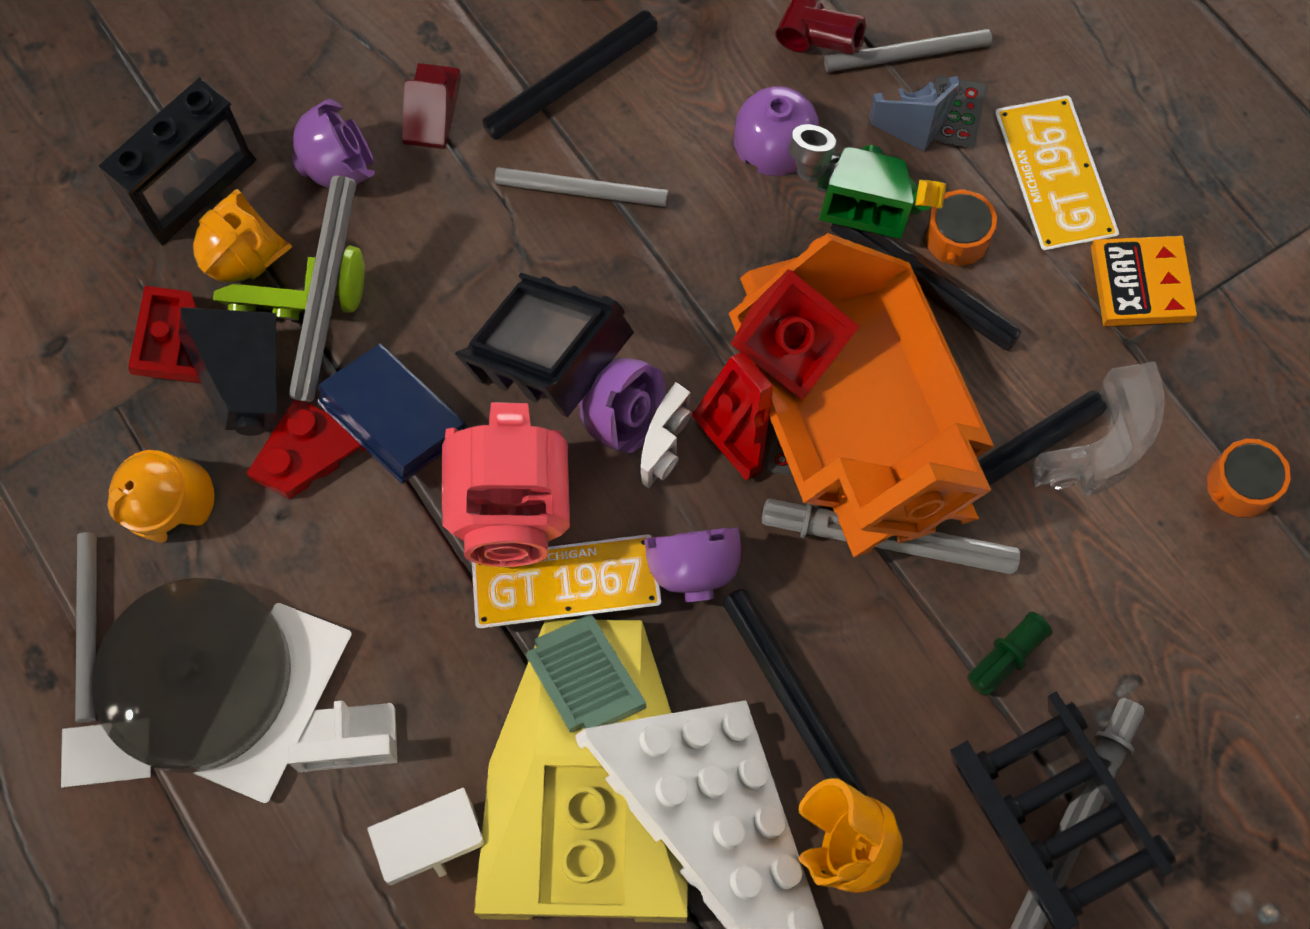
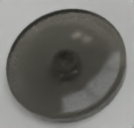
M210 578L183 579L165 584L134 601L115 620L105 635L96 656L92 675V695L96 714L106 734L115 745L132 758L147 766L174 773L201 772L219 767L238 758L252 748L276 720L284 704L290 683L291 659L289 646L285 634L274 615L258 598L245 589L230 582Z

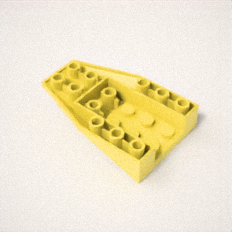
M579 619L545 620L538 637ZM596 620L646 701V709L616 723L671 714L642 620ZM528 662L489 761L482 828L484 845L480 849L474 913L481 919L533 920V916L634 918L635 922L687 923L688 881L680 872L683 865L662 839L656 842L629 809L626 799L621 794L616 793L605 780L609 774L586 746L580 749L575 735L584 728L572 733L569 732L532 665Z

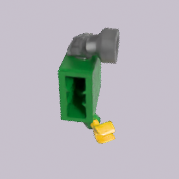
M801 125L792 131L788 152L796 161L799 177L806 180L807 184L814 186L820 192L826 193L819 215L820 221L901 239L909 215H917L931 207L942 209L946 183L919 180V185H917L908 175L906 162L900 158L884 155L883 150L878 146L867 145L862 149L847 147L844 148L841 154L834 151L836 145L834 135L820 126Z

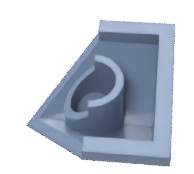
M955 76L948 79L946 91L939 97L932 82H928L923 89L913 93H906L903 88L899 89L902 101L884 100L882 93L873 94L869 116L871 125L925 152L954 106L960 84L958 77Z

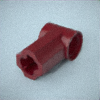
M791 0L775 31V36L783 47L794 52H805L812 45L853 54L854 52L858 53L863 45L866 21L864 16L825 9L819 0Z

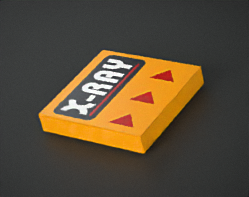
M1183 236L1098 239L1093 241L1091 253L1103 326L1192 323L1195 320L1197 311Z

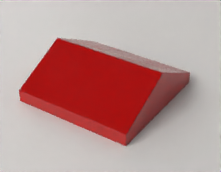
M788 269L752 304L731 345L740 352L744 351L756 365L803 400L860 326L793 271Z

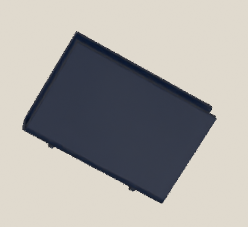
M378 344L318 384V389L321 391L318 404L401 484L442 455V444L445 441L446 429L454 427L460 431L467 428L466 422L452 410L451 406H447L404 366L400 359H397L382 344Z

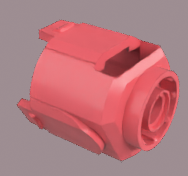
M491 402L489 425L475 426L460 431L454 427L446 429L445 441L442 444V526L452 535L464 541V557L467 560L476 564L493 567H516L534 564L548 556V541L561 536L570 528L568 443L562 437L561 431H551L531 426L528 403Z

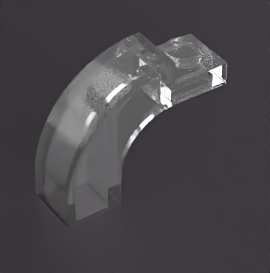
M1155 361L1109 370L1099 386L1101 396L1106 400L1108 406L1106 409L1108 417L1107 435L1092 444L1039 453L1030 469L1034 487L1050 485L1052 489H1062L1076 484L1080 479L1084 496H1088L1116 485L1137 466L1154 443L1164 416V389Z

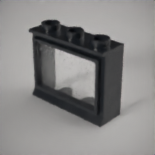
M200 77L99 165V168L131 219L162 246L256 161L230 109L231 102Z
M520 273L519 278L521 282H518L469 342L468 347L456 351L455 354L477 382L484 384L490 377L499 388L505 391L515 382L523 394L531 401L537 403L546 394L560 414L569 417L591 389L597 375L612 362L634 331L623 316L625 314L623 307L609 296H602V298L593 296L577 286L568 288L556 284L545 276L536 278Z

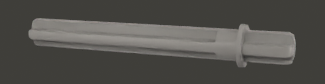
M771 498L767 499L764 503L761 518L764 525L800 532V538H805L806 534L846 541L838 522L839 517L834 511L813 507L812 504L806 503V505ZM936 531L933 534L898 544L896 537L892 536L875 546L876 548L1006 574L1015 573L1020 563V550L1017 547Z
M1121 698L1118 701L1105 731H1097L1095 739L1098 742L1095 751L1113 778H1115L1117 771L1120 770L1125 757L1132 756L1135 749L1131 745V741L1145 712L1143 706L1126 698ZM1093 779L1077 787L1055 835L1099 811L1105 798ZM1082 846L1053 861L1054 867L1048 870L1058 889L1064 886ZM1029 890L1010 929H1044L1047 919Z

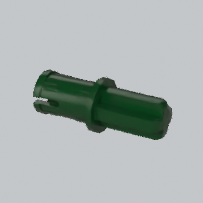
M1029 612L1025 619L1004 639L997 638L993 642L994 649L968 673L967 679L971 687L981 695L987 696L1015 669L1022 670L1026 666L1025 659L1046 638L1053 634V630L1048 622L1039 614Z

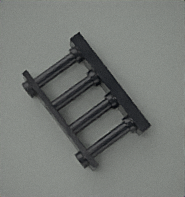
M1056 691L1048 696V711L1052 719L988 754L984 750L976 754L968 740L952 748L950 752L955 768L1052 929H1080L1077 917L1083 914L1081 908L1151 870L1162 887L1172 883L1174 870L1171 865L1176 863V859L1161 835L1157 834L1154 837L1150 835L1083 732L1088 729L1087 723L1077 706L1073 702L1065 705ZM1065 736L1080 762L1014 798L1011 794L1002 797L993 780L999 778L997 772ZM1093 779L1109 806L1042 843L1039 839L1032 842L1028 840L1020 826L1026 822V815ZM1122 824L1138 852L1071 889L1067 885L1058 889L1048 870L1054 867L1053 861Z

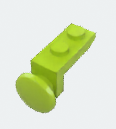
M351 245L345 249L335 292V296L339 297L340 306L344 313L356 311L364 289L365 268L363 255L358 247ZM308 257L304 291L231 284L214 291L213 300L228 306V310L255 312L256 309L272 310V313H276V318L299 320L300 313H305L316 257Z

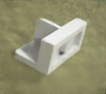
M341 700L334 702L333 709L314 710L299 742L288 743V764L298 772L398 763L396 709L391 703L348 707Z
M464 787L367 828L383 878L388 885L396 884L431 868L435 869L439 877L447 875L445 862L484 845L476 811Z

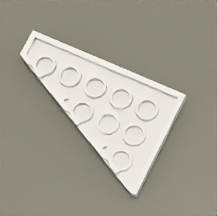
M746 700L586 728L575 735L580 749L586 746L609 774L605 780L616 793L621 794L626 799L629 809L656 842L662 839L683 865V868L680 870L681 874L690 885L695 886L701 892L703 901L726 929H824L802 863L798 860L799 854Z

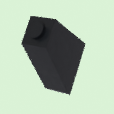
M181 307L178 336L224 430H236L237 433L246 436L260 435L265 431L272 432L277 414L276 313Z

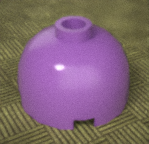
M772 86L757 91L744 101L735 120L734 146L739 158L745 164L747 160L750 164L756 166L757 172L764 175L784 176L797 172L796 161L788 152L792 131L796 127L801 125L819 126V118L814 106L800 92L789 87Z
M331 98L312 107L300 117L294 129L293 146L295 154L292 155L293 164L301 176L304 178L310 177L315 183L328 189L333 176L349 177L355 180L357 185L375 174L374 170H367L366 164L370 165L374 161L361 131L352 118L346 122L343 121L337 112L344 108Z
M631 358L613 359L597 375L591 389L579 403L580 418L589 435L606 447L625 453H633L644 446L651 424L649 422L654 416L655 409L659 407L666 396V382L663 372L642 360Z
M739 527L687 532L667 537L657 536L644 539L650 573L656 582L667 591L685 593L686 602L714 599L713 589L727 585L737 574L741 562Z

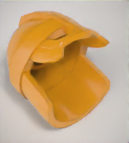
M235 189L218 203L213 210H208L199 220L200 226L196 231L193 242V253L198 268L204 274L219 282L233 283L249 278L254 280L293 246L280 237L257 214L239 189Z
M145 450L127 458L116 470L109 488L108 511L116 523L121 526L123 525L134 534L157 543H163L168 539L167 531L172 530L178 524L201 526L208 520L214 506V487L207 471L195 461L174 456L164 451Z
M837 778L823 780L812 787L800 802L799 813L802 817L823 830L825 835L822 847L804 851L800 854L798 860L809 869L816 885L857 893L877 889L889 882L891 874L900 862L903 850L902 836L891 809L882 802L864 795L851 785Z

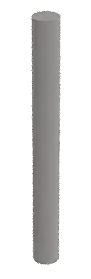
M990 29L863 49L853 54L839 53L824 56V65L826 72L829 73L991 46L992 35Z
M497 167L495 171V185L659 207L667 206L668 190L500 167Z
M90 532L77 535L75 722L78 723L96 721L97 535Z

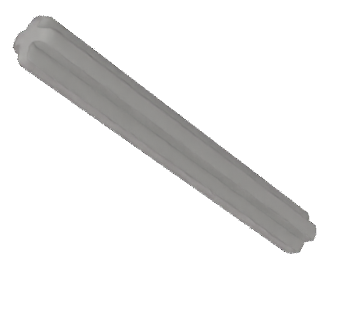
M333 176L330 182L289 390V396L295 400L312 402L315 398L356 190L355 180L349 177Z

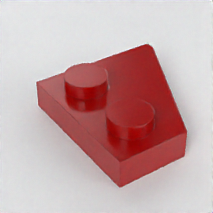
M144 286L128 364L130 375L201 383L178 336L181 307L196 308L190 291Z
M743 351L730 357L693 412L692 417L742 477L748 481L758 476L762 470L773 385Z
M294 399L246 474L252 481L288 499H292L307 489L313 480L325 477L338 469V462L360 448L363 451L366 449L327 412L305 401Z

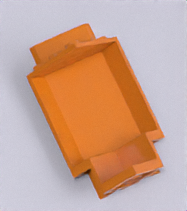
M827 233L814 240L808 249L796 258L749 270L740 280L746 296L742 303L728 313L736 333L752 304L788 269L793 271L860 326L803 400L756 365L773 385L769 417L803 503L832 507L834 509V512L839 517L838 522L853 558L872 552L875 546L892 536H895L898 544L933 534L936 531L935 526L948 519L960 520L961 525L979 520L973 502L992 490L977 457L994 447V444L910 263Z

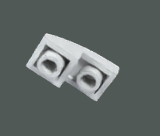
M675 382L659 405L645 438L641 459V483L648 489L658 477L664 480L676 466L679 457L676 456L677 437L675 435H678L685 428L692 416L690 411L691 392Z

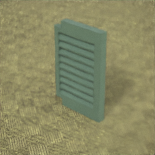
M592 614L536 638V648L526 653V657L570 733L581 728L586 729L614 724L646 709V701Z

